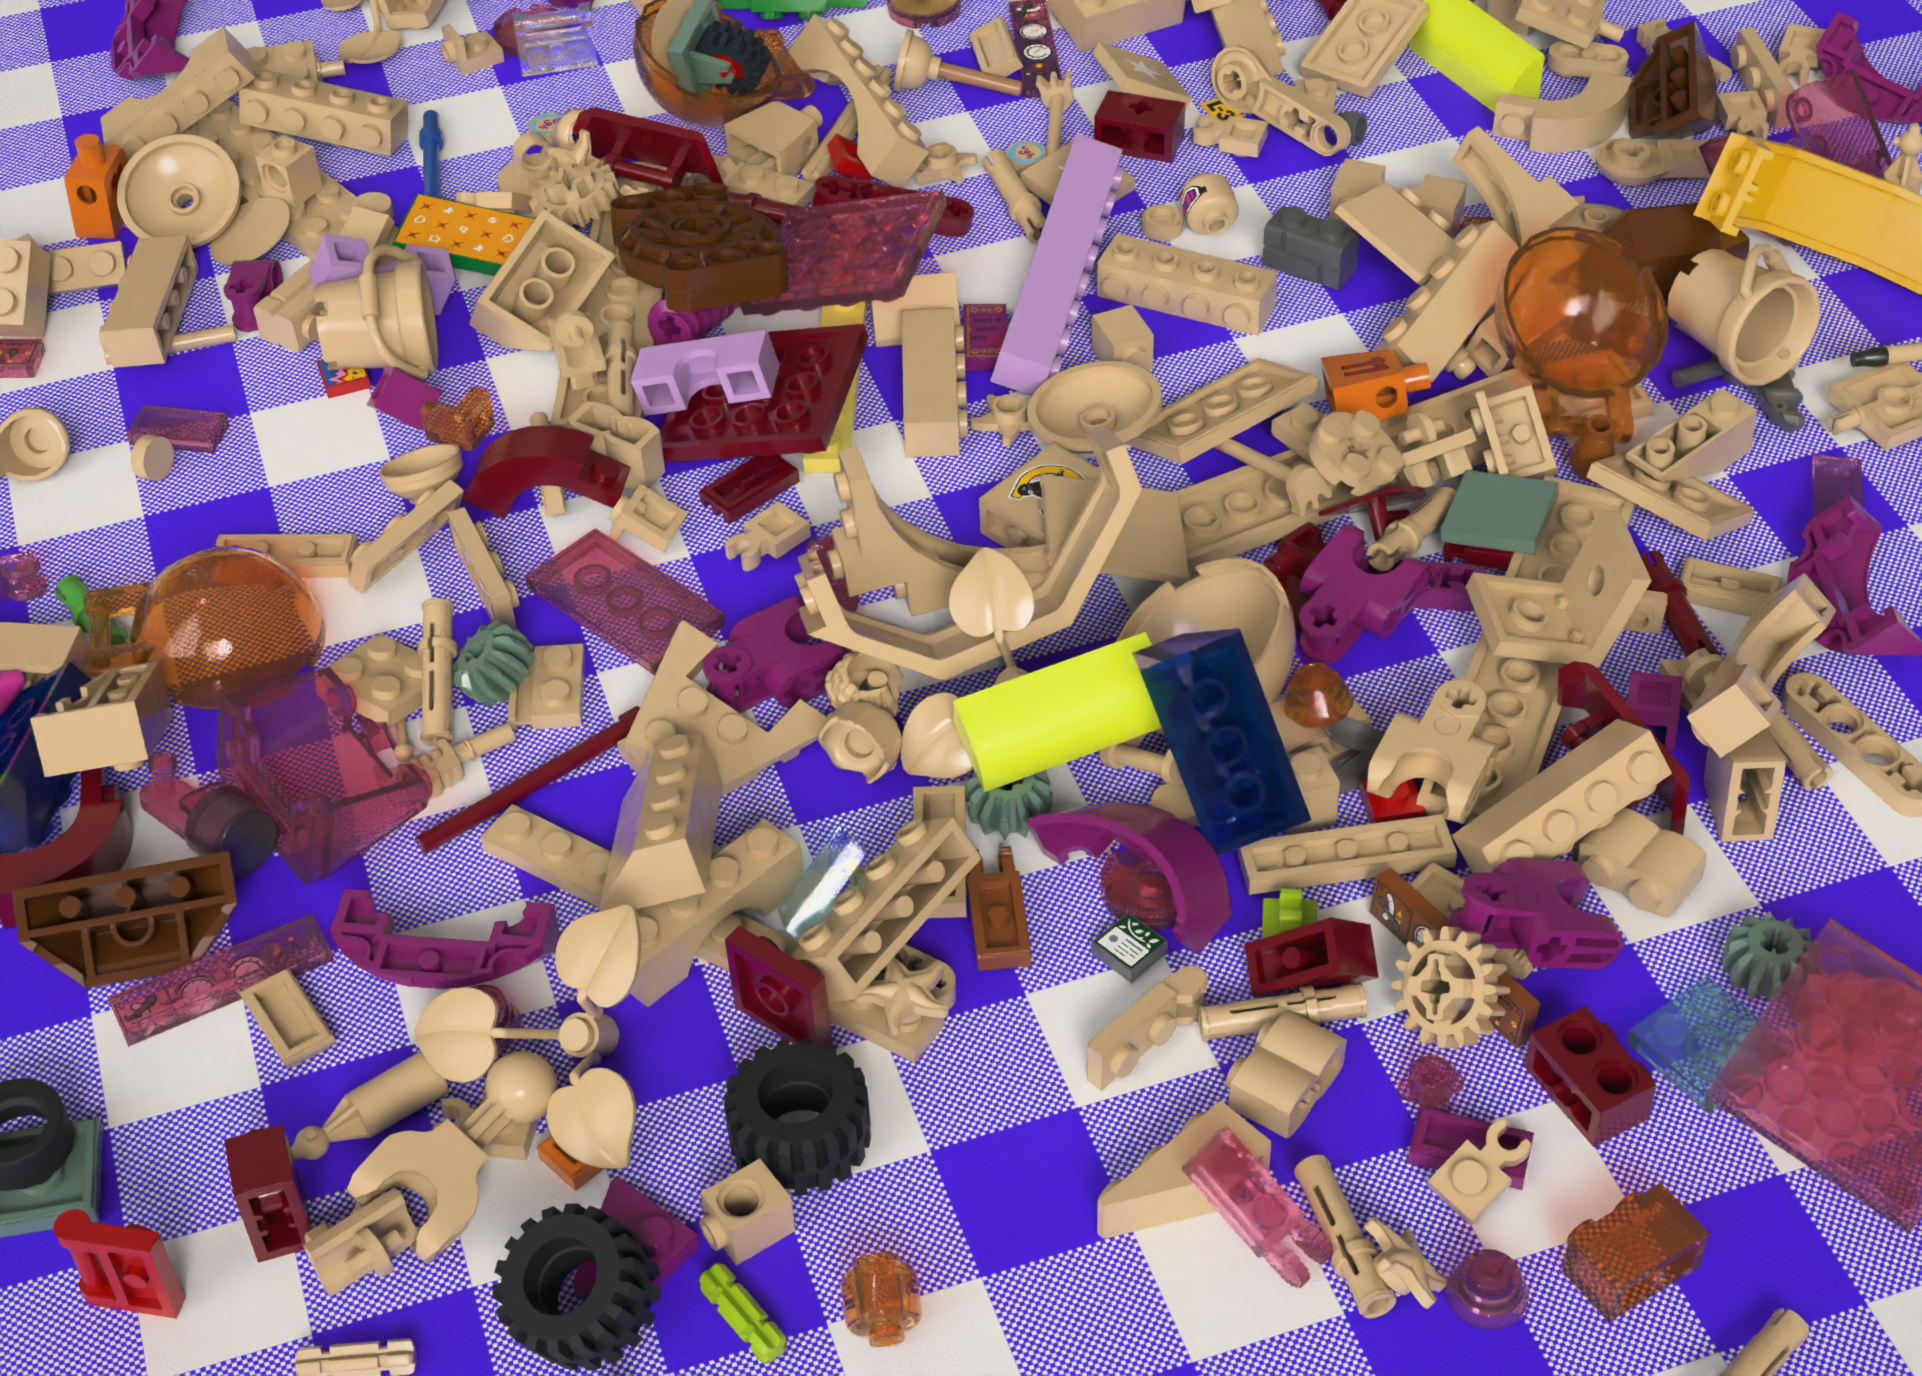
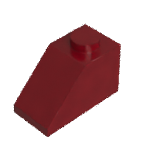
M1331 917L1245 944L1252 997L1263 998L1297 993L1300 987L1312 985L1314 990L1351 985L1379 978L1371 924Z

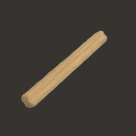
M879 64L875 65L878 70L877 78L889 86L892 82L890 76L892 73L891 69L888 66L883 68ZM851 98L802 169V180L816 183L817 179L830 173L833 168V162L827 145L836 133L852 140L858 132V118L853 98Z

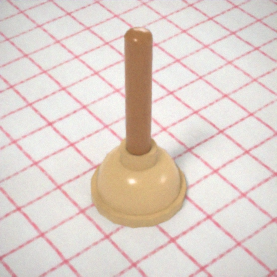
M906 30L895 73L894 92L900 93L902 89H917L924 85L927 79L937 81L939 77L1014 96L1021 95L1023 91L1022 81L942 62L941 57L932 55V48L927 41L914 35V30Z

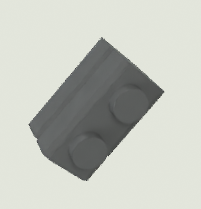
M1281 206L1264 228L1263 244L1265 246L1263 248L1262 265L1336 290H1341L1357 269V249L1359 247L1360 234L1354 229L1345 227L1339 220H1323L1306 214L1302 208Z

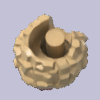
M850 652L845 654L841 661L837 662L832 671L828 672L825 679V691L830 705L835 710L852 702H868L889 712L894 718L899 708L898 699L900 691L898 688L904 676L898 665L860 652Z

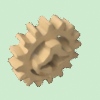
M581 160L577 167H573L572 164H565L558 169L559 173L553 170L550 171V179L539 180L537 182L539 189L530 192L532 199L529 201L535 218L544 209L572 227L573 224H577V227L580 226L582 228L590 223L591 219L596 221L601 219L599 215L601 211H611L610 202L619 198L617 191L620 190V186L608 164L601 167L600 162L596 160L587 166L585 160Z
M1459 927L1423 931V942L1409 941L1406 944L1408 952L1412 956L1410 960L1396 961L1395 965L1404 972L1403 980H1396L1391 983V988L1403 992V999L1399 1000L1394 1005L1395 1011L1409 1012L1410 1016L1407 1018L1404 1027L1406 1030L1421 1031L1420 1042L1424 1044H1438L1439 1048L1458 1049V1046H1474L1478 1044L1477 1034L1491 1035L1495 1031L1489 1020L1490 1016L1505 1015L1506 1010L1497 1003L1498 995L1509 994L1510 987L1498 984L1497 977L1502 975L1507 970L1506 964H1494L1491 962L1490 959L1494 956L1497 948L1494 944H1480V933L1462 931Z

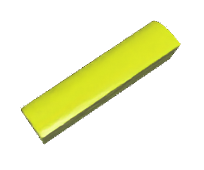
M1423 0L1428 3L1430 14L1410 40V50L1493 113H1495L1499 93L1539 99L1545 58L1543 53L1470 0Z
M1146 632L953 700L954 725L984 792L1174 724L1176 720L1173 698L1165 672Z

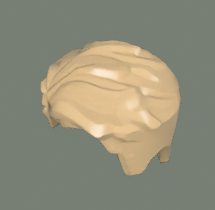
M868 702L848 703L830 712L818 735L821 747L826 751L837 768L863 773L868 784L875 782L895 768L903 741L898 724L890 713Z

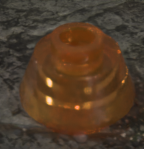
M1310 663L1302 666L1298 673L1290 679L1284 711L1286 716L1299 726L1306 728L1327 727L1340 722L1347 716L1354 705V696L1338 671L1328 668L1323 663Z

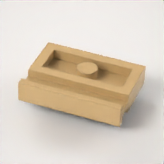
M583 643L535 646L534 652H532L535 660L528 668L529 677L522 680L518 691L514 690L509 695L508 722L512 730H518V725L532 724V729L582 727L586 658Z

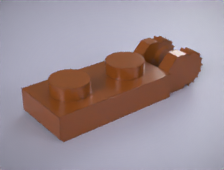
M1011 846L999 847L997 860L1000 873L982 874L983 861L981 856L980 861L966 876L978 971L1031 966V948L1019 871H1015Z

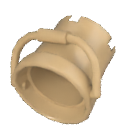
M1756 244L1749 251L1746 261L1720 249L1704 251L1691 259L1699 265L1689 275L1680 271L1668 295L1667 312L1669 318L1678 323L1676 327L1718 357L1720 365L1744 385L1763 386L1780 379L1789 370L1794 369L1809 348L1819 325L1821 304L1816 287L1806 278L1792 273L1781 252L1773 249L1768 244ZM1761 255L1764 256L1763 261L1765 262L1768 269H1765L1757 265L1758 259Z
M381 244L369 250L363 261V270L360 276L332 282H322L315 285V303L323 302L325 308L320 310V316H316L322 356L324 362L328 363L327 369L329 371L373 369L390 366L419 380H426L428 373H435L437 371L438 341L432 294L426 267L422 259L418 258L415 254L396 246ZM383 255L392 256L403 261L399 262L393 270L374 273V264Z

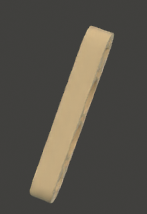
M1797 673L1789 677L1781 700L1784 712L1893 810L1908 817H1921L1922 763L1824 678L1812 673ZM1840 722L1847 724L1854 731L1851 733L1836 732L1828 724ZM1869 753L1882 755L1890 763L1876 765L1867 761L1864 755Z

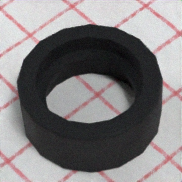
M20 1078L0 1082V1125L16 1117L31 1115L48 1120L42 1133L29 1145L13 1152L0 1153V1191L27 1189L47 1180L63 1166L73 1149L74 1128L62 1100L56 1090L42 1081Z

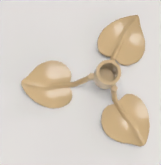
M321 0V3L329 11H343L356 7L362 0ZM370 0L375 25L374 31L352 35L345 39L339 47V57L347 64L379 62L392 56L401 46L402 39L399 31H382L377 0Z
M985 547L977 551L955 579L950 591L949 608L954 622L965 633L975 637H985L994 632L995 641L1007 666V669L1002 671L996 678L995 685L1030 673L1018 668L1017 661L1014 659L1005 640L1003 630L1016 632L1025 629L1030 624L1034 614L1035 602L1031 585L1019 567L1002 553ZM948 692L931 695L922 700L911 712L902 733L903 741L901 747L902 766L908 775L948 779L963 776L974 769L954 725L953 700L958 699L956 695Z
M622 905L584 915L568 925L561 934L555 952L557 973L564 984L572 988H579L576 999L586 1013L579 1012L569 1015L561 1024L560 1029L495 1027L498 1018V1005L494 997L483 990L467 987L455 988L436 997L423 1010L415 1028V1042L431 1068L442 1078L452 1082H472L480 1079L490 1070L497 1057L495 1038L559 1040L561 1047L567 1054L573 1057H584L570 1072L569 1078L572 1086L562 1087L550 1096L547 1105L548 1127L555 1142L571 1157L590 1166L607 1169H623L630 1166V1149L636 1123V1102L629 1082L621 1074L608 1068L588 1069L592 1065H599L601 1058L611 1054L618 1044V1026L610 1016L603 1014L602 1007H614L622 1002L631 992L638 975L641 955V932L635 907Z

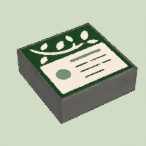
M1129 912L1091 942V954L1130 983L1168 951V940Z

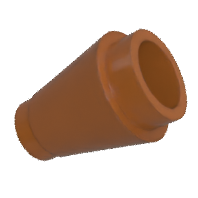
M1596 414L1588 418L1569 453V462L1573 472L1584 480L1592 481L1586 478L1591 463L1615 455V425L1613 420L1606 415Z

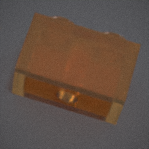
M1659 1183L1643 1194L1633 1192L1627 1195L1616 1205L1611 1213L1596 1222L1593 1219H1588L1576 1226L1566 1241L1567 1248L1562 1272L1608 1322H1611L1701 1266L1710 1233Z

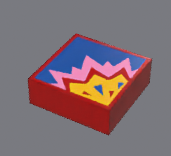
M324 359L316 361L328 399L371 388L366 369L329 371L327 369L328 363H325Z

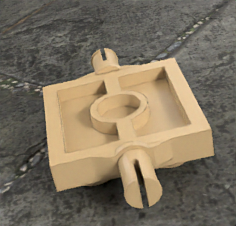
M1515 0L1517 1L1518 8L1514 18L1515 21L1586 50L1591 40L1597 34L1619 43L1626 28L1604 20L1603 9L1607 0Z
M312 40L290 41L280 45L251 47L247 49L251 55L254 72L259 68L323 82V78L346 75L343 59L320 63V60L315 55Z
M1896 363L1877 367L1830 385L1827 400L1842 412L1835 416H1830L1826 420L1827 429L1829 432H1832V435H1838L1852 428H1860L1885 451L1922 437V372L1917 371L1909 363Z

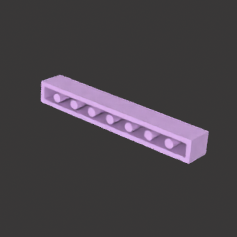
M1077 133L1075 134L990 382L1032 396L1041 384L1059 373L1063 359L1055 357L1056 353L1065 354L1072 334V330L1064 327L1065 324L1074 326L1082 303L1075 300L1074 297L1083 298L1091 275L1083 272V269L1092 271L1099 251V247L1093 245L1092 242L1100 244L1108 220L1101 218V216L1109 218L1117 195L1109 190L1118 191L1125 168L1118 166L1123 149Z

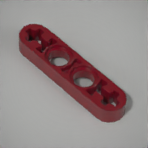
M827 175L817 179L812 196L813 206L824 214L952 237H961L969 233L974 216V209L970 203L960 198ZM866 201L877 202V203H879L880 205L871 204V203H868V202H866ZM907 208H913V209L919 210V211H921V212H915V211L909 210V209H907Z

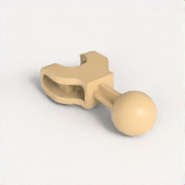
M515 1051L504 1055L492 1065L485 1080L486 1100L458 1128L446 1118L438 1127L431 1131L419 1132L409 1130L390 1134L354 1172L346 1192L361 1204H369L390 1188L407 1187L420 1194L428 1206V1221L420 1228L411 1249L424 1263H432L465 1231L469 1221L476 1212L479 1197L476 1178L482 1172L489 1159V1156L483 1150L510 1123H531L542 1118L547 1113L550 1096L558 1090L555 1071L547 1060L532 1052Z

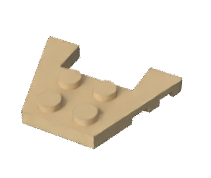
M682 620L678 624L626 737V753L644 763L654 745L660 744L666 738L679 734L689 737L703 733L722 782V797L756 779L759 771L778 761L785 763L798 756L800 749L817 740L819 742L818 735L826 722V716L801 699L769 732H766L693 682L692 679L703 669V659L713 649L718 648V643Z

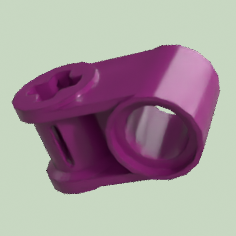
M278 260L233 261L230 275L223 291L226 298L232 303L234 310L232 322L237 330L242 332L258 330L253 310L254 306L283 283L282 268Z

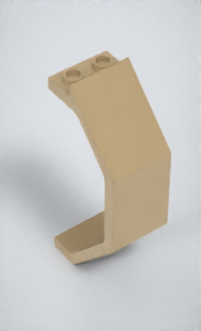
M1101 425L1086 432L1099 463V480L1041 584L1032 589L1035 606L1030 624L1021 631L1009 632L1003 630L1010 651L1073 624L1142 491L1125 444L1106 425ZM812 550L797 557L803 572L794 575V578L806 604L798 608L808 635L942 681L1002 656L995 641L994 632L985 637H975L965 633L956 623H952L934 632L920 633L848 610L837 601L816 551Z

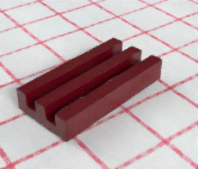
M779 455L769 457L756 456L699 490L700 503L706 507L711 504L712 512L716 515L723 513L724 521L730 525L800 482L799 470Z

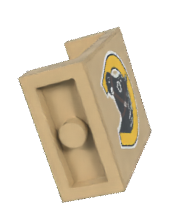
M1053 442L979 498L980 533L1005 548L1031 547L1046 544L1040 486L1042 474L1098 481L1100 468Z

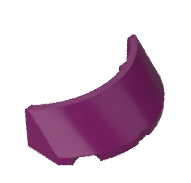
M127 0L124 6L125 15L115 29L110 56L113 71L127 80L181 73L187 65L189 58L175 50V39L187 0Z
M1838 11L1816 45L1817 59L1821 63L1826 82L1831 90L1852 110L1861 112L1873 120L1895 124L1922 122V84L1917 92H1914L1879 74L1866 58L1863 52L1865 48L1859 42L1857 33L1860 24L1854 18Z
M1849 494L1807 523L1801 534L1807 543L1801 557L1790 562L1787 584L1805 573L1836 609L1827 628L1814 639L1816 643L1824 648L1849 655L1922 656V639L1906 625L1903 615L1894 606L1884 609L1885 615H1879L1871 608L1867 587L1868 571L1882 528L1880 523Z
M1101 803L1031 817L1026 822L1042 853L1059 865L1064 864L1070 859L1068 853L1078 850H1084L1086 855L1098 858L1115 840L1161 869L1173 894L1169 900L1177 912L1175 918L1176 925L1172 932L1178 942L1196 954L1203 950L1232 915V898L1228 891L1224 868L1214 849L1194 827L1187 825L1167 811L1137 803Z
M344 889L330 928L332 938L339 949L361 969L392 983L408 987L435 989L460 988L481 984L538 963L555 954L560 938L554 904L529 902L522 912L524 918L513 926L508 927L506 920L495 921L489 942L391 934L393 929L391 915L381 911L377 914L371 891Z

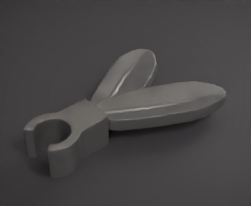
M1340 716L1329 717L1322 722L1324 733L1330 740L1358 751L1334 770L1340 781L1339 794L1347 793L1359 787L1361 780L1368 779L1370 761L1384 733L1354 719Z

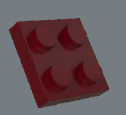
M738 926L725 939L735 1008L781 1037L789 1039V1042L793 1044H800L801 1038L813 1039L814 1046L818 1047L824 1042L832 1044L826 983L822 973L811 963L806 961L799 962L784 953L771 939L765 936H756L743 927Z

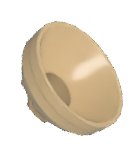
M445 443L422 447L392 459L380 469L379 475L388 491L402 498L409 499V502L412 504H416L428 489L434 488L437 490L448 480L451 479L454 482L457 479L463 466L462 454L458 445Z

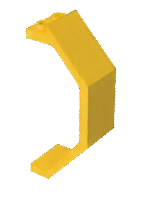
M1731 132L1693 215L1710 221L1719 231L1735 237L1740 230L1739 227L1761 230L1865 268L1922 295L1921 194L1790 144Z

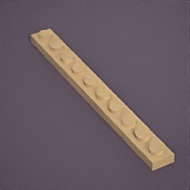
M513 804L480 836L483 851L598 908L600 907L611 851ZM733 912L709 932L695 955L729 972L725 939L738 926L743 927L756 936H765L771 939L781 951L789 956L794 953L800 944L744 915ZM854 1000L828 1002L830 1022L913 1063H916L945 1026L944 1018L922 1016L917 1021L901 1023L899 1027L900 1032L897 1035H891L888 1031L886 1015L883 1012L882 1006L869 1002L858 1005Z

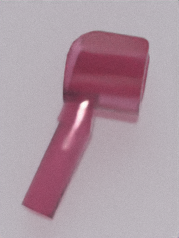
M358 713L355 714V718L363 728L359 732V736L369 759H376V753L384 749L392 748L393 751L395 750L397 745L387 722L374 723L365 716Z

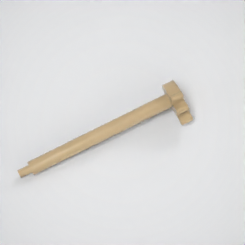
M1054 71L1051 72L1050 82H1047L1041 75H1038L1036 78V86L1039 88L1044 106L1050 109L1046 157L1060 149L1063 110L1069 108L1073 102V85L1070 71H1066L1063 80H1059Z
M1231 438L1213 447L1285 482L1287 494L1292 505L1291 512L1300 517L1305 516L1306 505L1315 510L1319 508L1320 505L1317 499L1319 494L1327 498L1332 496L1325 478L1312 465L1300 464L1293 469Z

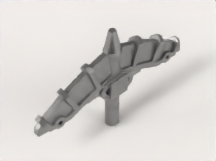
M1668 300L1660 301L1659 308L1671 321V325L1677 328L1678 323L1669 318L1667 312ZM1712 353L1710 361L1672 373V382L1678 389L1718 376L1726 384H1744L1720 365L1719 359L1714 353ZM1794 369L1789 370L1780 379L1763 386L1745 385L1751 392L1757 395L1760 407L1768 415L1770 422L1777 424L1788 433L1794 432L1805 425V417L1801 412H1798V404L1802 402L1803 395L1798 388H1794L1792 378L1795 376Z

